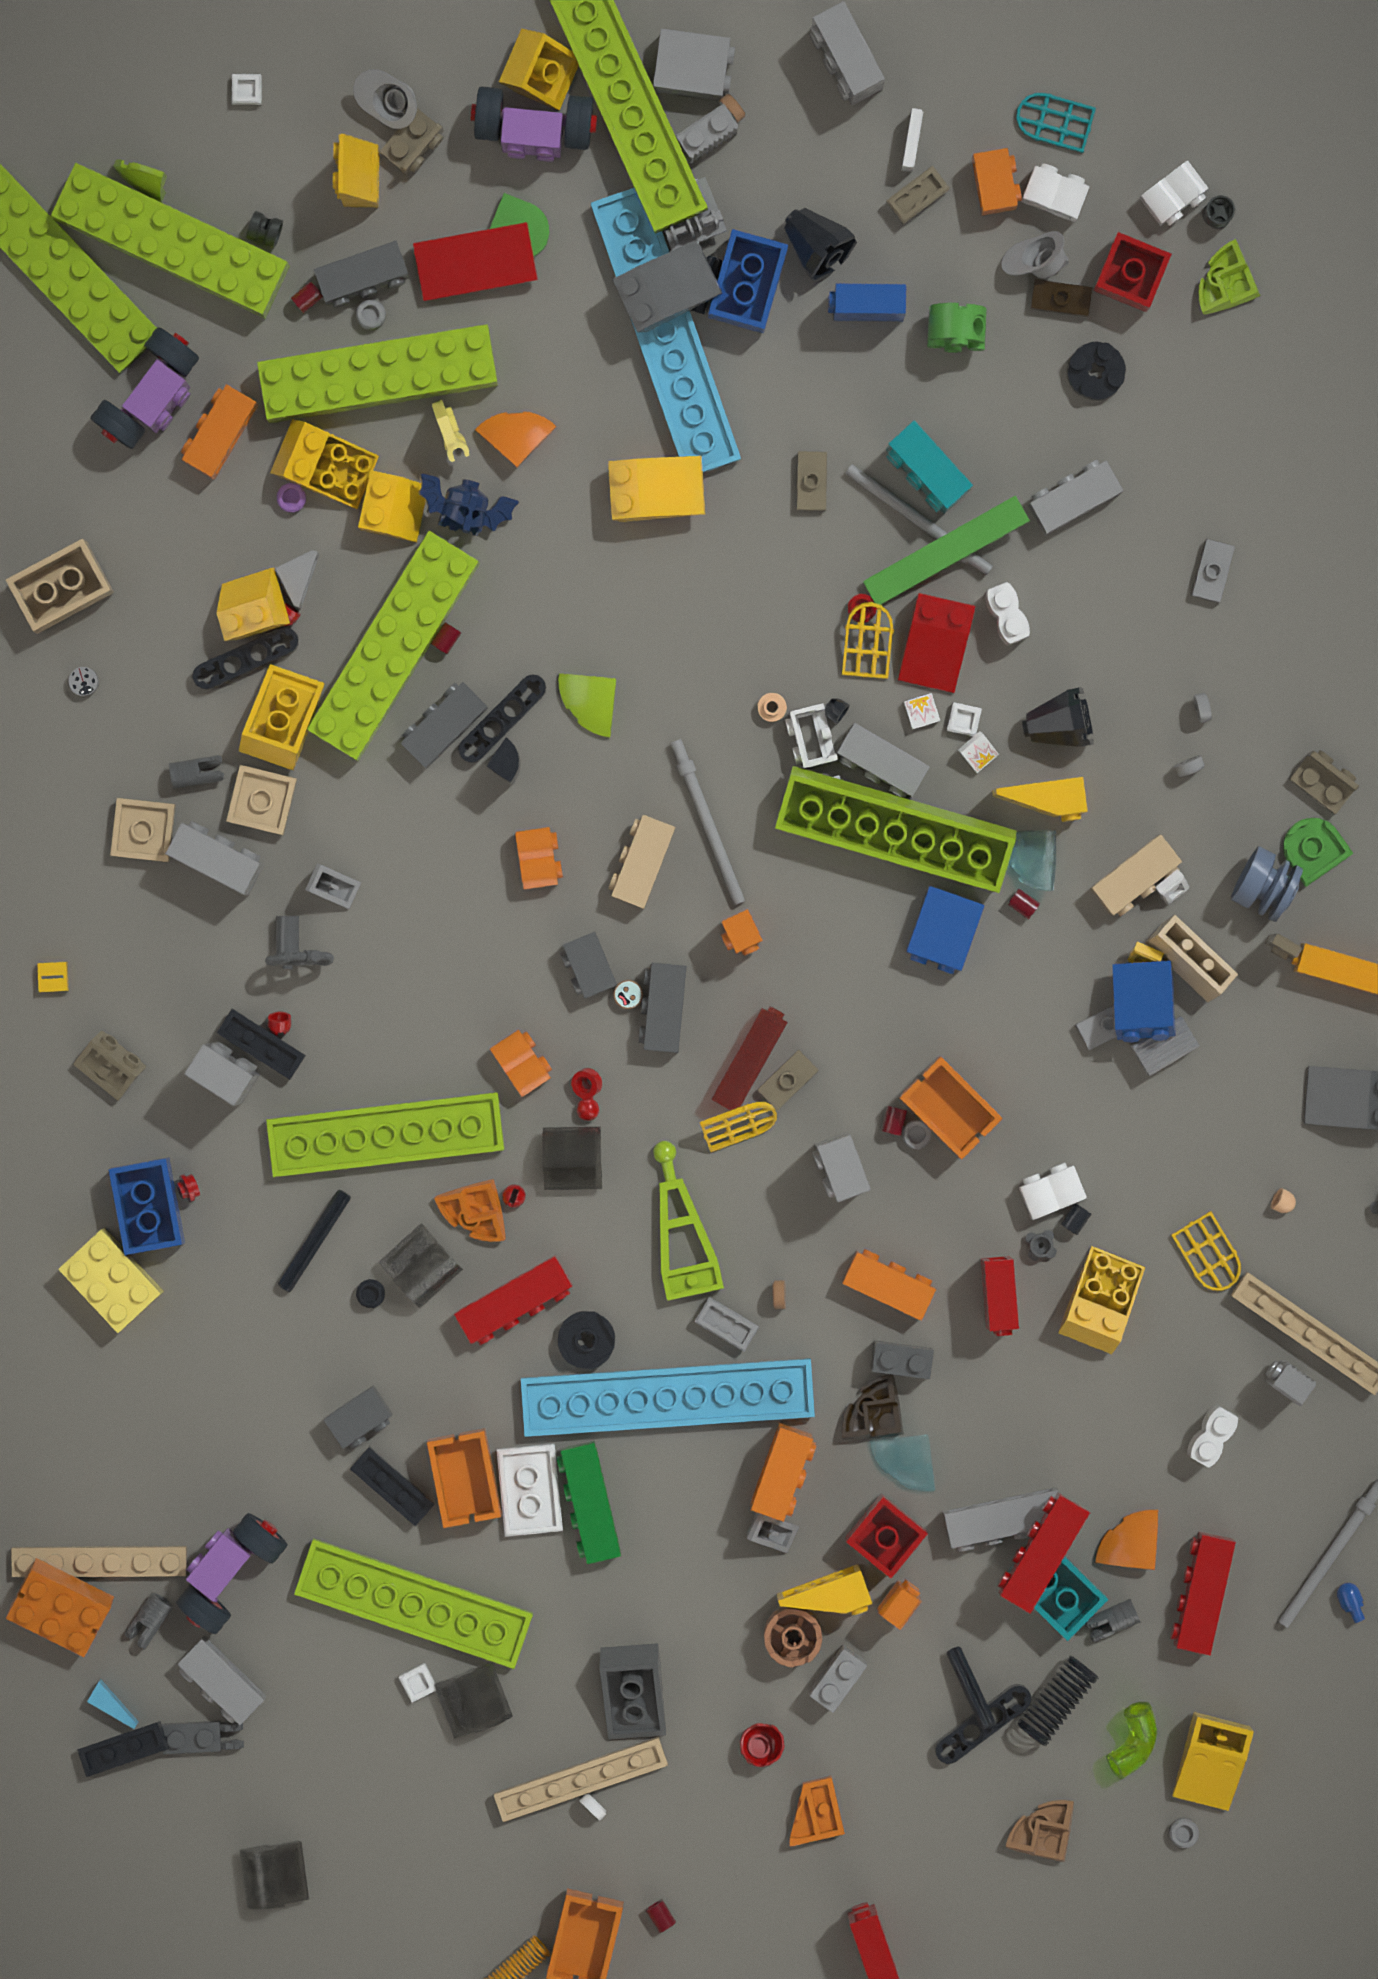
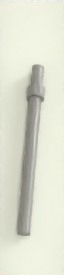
M853 464L846 471L845 474L936 540L947 534V532ZM976 553L961 560L965 564L967 562L985 575L993 567Z
M682 740L674 741L670 744L679 764L676 767L680 777L684 776L734 905L742 903L745 899L694 773L696 771L694 762L689 760Z
M1378 1479L1366 1496H1361L1356 1503L1357 1509L1278 1622L1288 1628L1365 1516L1367 1514L1370 1515L1375 1509L1376 1505L1374 1503L1378 1499Z

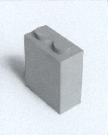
M661 29L653 84L655 92L718 101L723 97V93L729 94L731 76L726 75L727 64L733 65L735 47H730V38Z

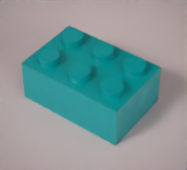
M915 420L887 445L886 451L888 455L886 458L896 469L901 467L907 473L905 478L916 491L921 489L927 495L925 501L936 513L940 510L945 514L971 490L973 484Z
M1065 1556L1034 1609L1069 1641L1109 1599Z

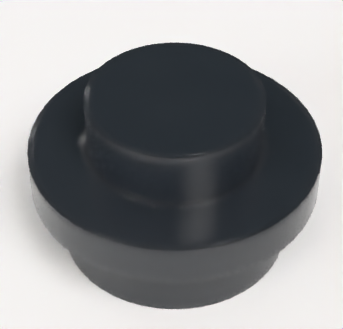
M367 1279L357 1287L356 1297L362 1306L375 1308L384 1301L385 1289L379 1281Z

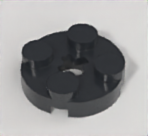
M1098 341L1089 342L1079 347L1071 357L1067 369V377L1072 389L1077 394L1093 401H1101L1113 396L1123 384L1126 373L1125 362L1120 352L1110 343ZM1097 363L1098 367L1103 366L1104 371L1101 373L1102 378L1097 379L1095 375H1089L1088 371L1092 369V364Z
M583 1310L573 1313L565 1319L558 1333V1348L562 1357L569 1364L578 1368L593 1369L601 1366L610 1358L615 1347L613 1326L606 1317L596 1311ZM582 1332L594 1335L595 1338L591 1341L593 1346L588 1348L585 1344H579L578 1341L582 1338Z

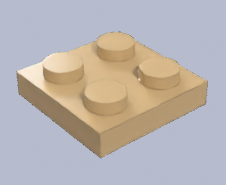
M240 765L226 822L284 835L297 779Z
M117 798L110 856L170 862V856L165 853L172 842L176 805Z

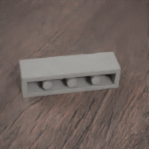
M1054 1487L943 1511L951 1549L957 1548L958 1552L974 1549V1544L985 1542L986 1546L1002 1543L1003 1537L1013 1535L1014 1539L1027 1538L1032 1524L1035 1521L1040 1523L1045 1512L1042 1511L1045 1502L1050 1495L1055 1497L1057 1492H1059L1058 1489Z

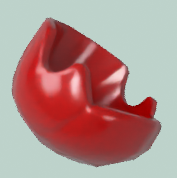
M756 1723L751 1725V1727L743 1732L739 1742L743 1758L748 1764L756 1767L771 1766L780 1759L785 1748L784 1736L773 1724Z

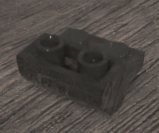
M601 1126L543 1128L544 1190L602 1189Z
M422 1223L379 1261V1264L391 1276L395 1284L419 1308L426 1304L463 1270Z
M493 1662L469 1669L462 1674L434 1684L454 1739L473 1732L484 1731L513 1717Z
M297 1840L272 1846L266 1844L240 1850L248 1908L273 1909L285 1907V1904L309 1900L301 1841Z

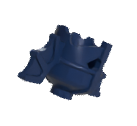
M427 474L419 475L421 488L418 494L427 502V513H440L437 525L442 527L448 526V530L457 531L461 529L467 534L472 532L474 536H478L483 526H487L490 531H496L497 525L500 522L512 520V511L519 504L518 500L501 496L497 499L494 506L487 510L489 500L479 490L480 483L463 479L461 485L450 487L444 498L441 493L440 479L438 477Z

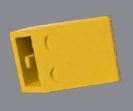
M339 134V142H334L333 158L338 172L333 171V189H335L337 199H341L344 207L379 208L380 149L378 144L349 135Z
M292 419L270 473L339 503L358 509L368 484L370 470H374L379 455L309 423Z
M1091 1246L1067 1305L1058 1333L1113 1354L1122 1340L1145 1267Z
M1193 1712L1172 1797L1229 1811L1248 1757L1254 1733L1253 1729L1248 1725Z

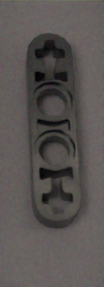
M279 628L199 664L193 671V681L201 689H213L293 653L299 646V637L291 628ZM283 633L287 636H293L294 640L290 642L291 647L286 649L284 645L278 646L275 649L279 653L273 656L272 647L267 640L272 638L274 644L281 640V634ZM261 644L267 648L268 653L264 660L256 661L252 658L251 650L255 645ZM231 656L238 657L241 662L240 669L234 673L228 672L224 666L226 659ZM219 662L220 670L225 675V678L220 679V675L216 674L210 678V684H207L205 681H199L198 677L202 675V669L212 672L217 669L213 664Z
M532 674L523 678L461 741L458 750L463 760L469 763L480 761L543 698L546 693V684L540 676ZM528 681L532 683L539 681L540 685L538 688L541 692L538 695L531 693L526 698L531 703L526 706L524 701L516 696L515 693L520 690L523 695L528 690L526 685ZM515 700L520 703L521 712L519 715L510 717L505 713L504 707L508 701ZM496 721L499 723L501 731L498 736L492 738L484 733V726L487 722ZM479 731L482 738L490 742V744L485 748L482 743L477 748L479 754L476 757L474 755L465 756L467 751L465 745L468 742L471 745L475 744L479 739L474 735Z
M1013 1684L987 1703L989 1709L997 1707L1003 1712L1002 1719L993 1726L982 1729L973 1713L942 1736L935 1745V1753L938 1759L945 1764L957 1762L1025 1711L1031 1703V1694L1028 1688L1022 1684ZM1014 1691H1017L1019 1694L1024 1692V1703L1020 1705L1018 1702H1014L1009 1706L1013 1712L1008 1714L1005 1706L999 1701L1005 1699L1006 1703H1009L1013 1699L1012 1693ZM968 1725H976L980 1729L978 1738L967 1740L963 1735L964 1728ZM958 1733L966 1747L962 1749L960 1744H958L953 1749V1756L950 1757L948 1754L941 1755L943 1752L942 1745L945 1743L949 1746L957 1742L953 1736Z

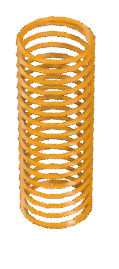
M532 1935V1938H530L532 1944L526 1941L527 1945L523 1944L525 1950L522 1947L519 1948L523 1955L516 1950L517 1955L513 1953L515 1960L509 1956L510 1961L506 1959L508 1966L502 1962L503 1967L499 1966L501 1972L495 1969L496 1973L492 1972V1975L495 1979H506L505 1976L508 1979H512L510 1975L518 1979L512 1972L513 1970L520 1979L525 1978V1975H529L532 1969H535L536 1966H539V1963H542L543 1960H546V1957L550 1956L549 1950L536 1936ZM535 1947L543 1954L544 1958L538 1953ZM533 1952L540 1958V1960L536 1958ZM528 1953L536 1960L537 1964L533 1962ZM526 1958L533 1964L534 1967H532V1966L529 1964V1962L526 1960ZM519 1964L526 1970L527 1973H525V1972L522 1970V1968L519 1966Z

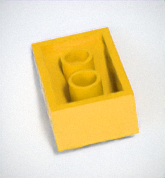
M702 456L608 461L612 520L629 522L705 515Z
M270 664L242 732L239 752L294 771L308 734L307 728L313 720L325 683Z
M1083 777L1002 787L992 790L993 797L1051 817H1061L1062 822L1081 819V814L1088 812Z
M858 1564L776 1593L778 1603L782 1607L844 1614L851 1612L852 1615L867 1611V1605L873 1604Z

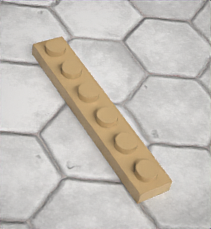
M1245 1273L1230 1296L1370 1393L1376 1395L1378 1392V1362L1250 1273Z
M187 1546L11 1548L12 1577H26L35 1558L74 1577L187 1576Z
M658 1736L495 1792L494 1798L502 1821L506 1822L668 1766V1762Z

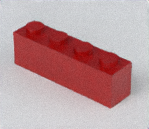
M554 1255L461 1308L454 1315L469 1342L473 1344L477 1341L479 1345H482L495 1337L492 1332L503 1327L507 1331L520 1323L518 1317L527 1312L531 1317L545 1309L543 1303L553 1298L557 1302L570 1294L568 1289L573 1284L559 1259Z
M1057 1492L1055 1497L1049 1496L1042 1508V1511L1045 1512L1040 1523L1035 1521L1027 1534L1030 1537L1025 1548L1022 1546L1018 1548L1012 1559L1015 1565L1010 1573L1004 1572L997 1584L1000 1588L998 1593L1001 1597L1030 1614L1090 1514L1088 1509Z
M1200 1531L1197 1538H1192L1189 1554L1193 1555L1191 1566H1186L1183 1583H1187L1185 1595L1180 1594L1177 1604V1611L1181 1612L1179 1622L1173 1623L1170 1639L1174 1640L1176 1648L1211 1656L1236 1541L1233 1539Z

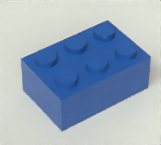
M732 229L717 281L722 294L712 299L708 318L764 334L788 251V244Z
M170 1157L108 1169L124 1255L178 1246L185 1243Z

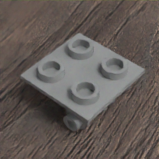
M706 177L696 180L708 206V210L674 226H669L670 228L664 230L672 251L698 240V242H701L727 231Z

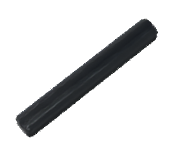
M340 1189L335 1193L278 1282L279 1287L287 1292L293 1290L349 1203L351 1196Z

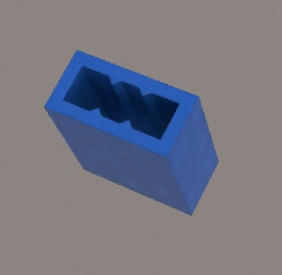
M836 283L834 291H829L828 313H834V321L903 322L906 315V284Z
M928 886L905 951L911 954L910 960L926 965L928 960L938 963V970L952 975L955 970L962 971L985 905Z
M1171 961L1112 964L1117 1040L1131 1043L1139 1041L1140 1038H1152L1156 1041H1163L1169 1039V1037L1176 1036Z

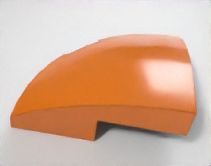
M523 411V413L508 414L504 412L485 420L475 431L518 468L557 426L545 417L535 413Z
M494 1179L467 1185L434 1197L436 1205L444 1218L454 1228L459 1224L464 1229L471 1231L469 1237L489 1242L504 1241L506 1239L503 1214Z
M1141 1510L1123 1517V1522L1113 1530L1109 1529L1105 1533L1098 1546L1095 1563L1155 1570L1158 1510Z

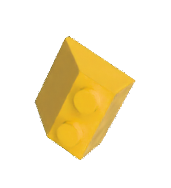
M521 28L499 82L522 96L560 111L579 65L573 51L544 33Z
M370 470L358 525L360 531L417 543L426 500L418 494L421 483L400 476Z
M274 567L222 584L216 613L224 641L241 640L290 624Z

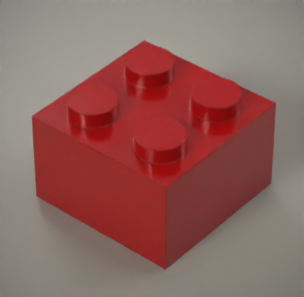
M1117 232L1093 291L1147 313L1172 254Z
M881 1493L848 1533L845 1541L892 1579L928 1535V1532Z

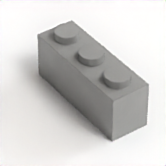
M1095 460L1082 468L1084 473L1074 478L1073 474H1070L1057 482L1058 488L1050 492L1045 488L1031 496L1034 501L1028 506L1045 536L1123 492L1107 460L1101 464L1098 460Z
M856 723L852 725L836 753L841 757L840 763L852 770L856 766L866 771L864 777L878 785L881 781L891 786L889 789L891 793L903 798L906 795L910 798L913 797L930 766Z
M205 1636L177 1664L181 1668L179 1673L190 1683L194 1680L202 1688L200 1690L202 1696L210 1703L215 1701L222 1708L221 1714L231 1723L236 1721L241 1725L266 1698V1695Z

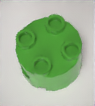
M959 303L932 304L929 307L927 347L944 348V352L960 353L962 352V347H968V350L984 351L987 308L967 303L966 307L959 306Z

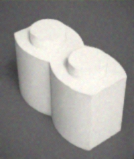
M1187 160L1142 194L1140 200L1160 226L1166 222L1171 226L1183 216L1180 211L1188 205L1195 208L1206 199L1204 193L1209 188Z
M1042 163L1041 167L1035 166L1021 202L1075 222L1090 186L1084 184L1085 179L1079 176L1069 174L1068 177L1057 174L1058 169L1051 165Z
M1006 582L988 589L985 595L986 605L993 617L997 619L996 627L1001 640L1009 646L1028 638L1030 634L1029 623L1025 615L1018 609L1019 602L1014 588Z
M1062 1163L1050 1168L1051 1174L1040 1178L1039 1173L1023 1179L1024 1185L1018 1188L1031 1220L1087 1198L1074 1166L1067 1167L1066 1163Z
M1217 1404L1211 1407L1204 1416L1202 1429L1190 1440L1187 1454L1208 1468L1214 1465L1221 1456L1223 1443L1235 1432L1238 1417Z

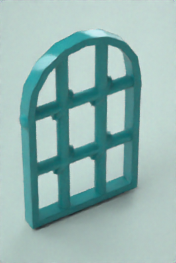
M1034 93L1021 101L1017 109L1016 120L1019 129L1026 136L1036 141L1083 153L1088 135L1091 132V124L1096 107L1057 97L1050 93ZM1034 97H1045L1044 104L1040 105L1026 101ZM1053 99L1069 104L1068 110L1061 112L1047 108L1049 100ZM1022 106L1040 110L1039 120L1036 119L1034 121L1020 117ZM1073 106L1092 110L1090 120L1071 115ZM1051 113L1065 117L1063 127L1060 126L1059 128L1043 123L1045 114ZM1069 120L1088 124L1086 134L1083 135L1067 130ZM1021 122L1037 126L1035 135L1027 132ZM1045 128L1061 133L1059 141L1056 142L1039 137L1041 129L1044 130ZM1070 135L1084 139L1082 148L1063 144L1064 137Z

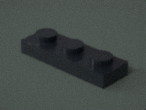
M233 1008L217 1031V1034L289 1080L292 1079L306 1057L304 1053Z
M370 1446L350 1468L351 1471L414 1526L435 1505L432 1500Z
M161 1721L85 1746L77 1749L85 1775L89 1777L170 1748Z

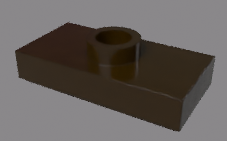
M1035 279L1030 309L1088 317L1093 287Z

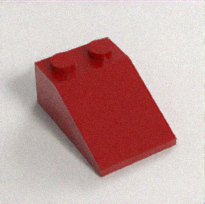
M918 593L898 681L955 693L976 606Z

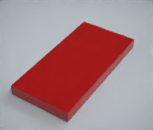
M528 222L413 243L424 301L538 280Z

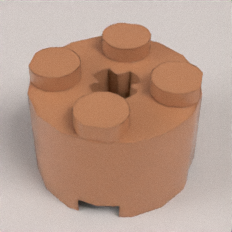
M780 1607L766 1621L763 1631L765 1647L771 1658L779 1664L788 1667L801 1666L811 1662L819 1653L822 1644L821 1627L815 1615L808 1609ZM797 1630L800 1638L798 1641L794 1639L793 1642H789L786 1633Z

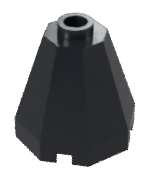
M807 208L795 209L785 219L786 225L784 229L806 274L814 282L830 276L835 271L831 266L837 261L842 265L857 244L854 234L847 227Z
M1078 687L1066 690L1026 713V720H1022L1025 737H1030L1032 742L1075 747L1094 745L1093 739H1088L1087 735L1093 734L1088 703L1086 699L1080 700L1079 694L1084 693L1083 688Z

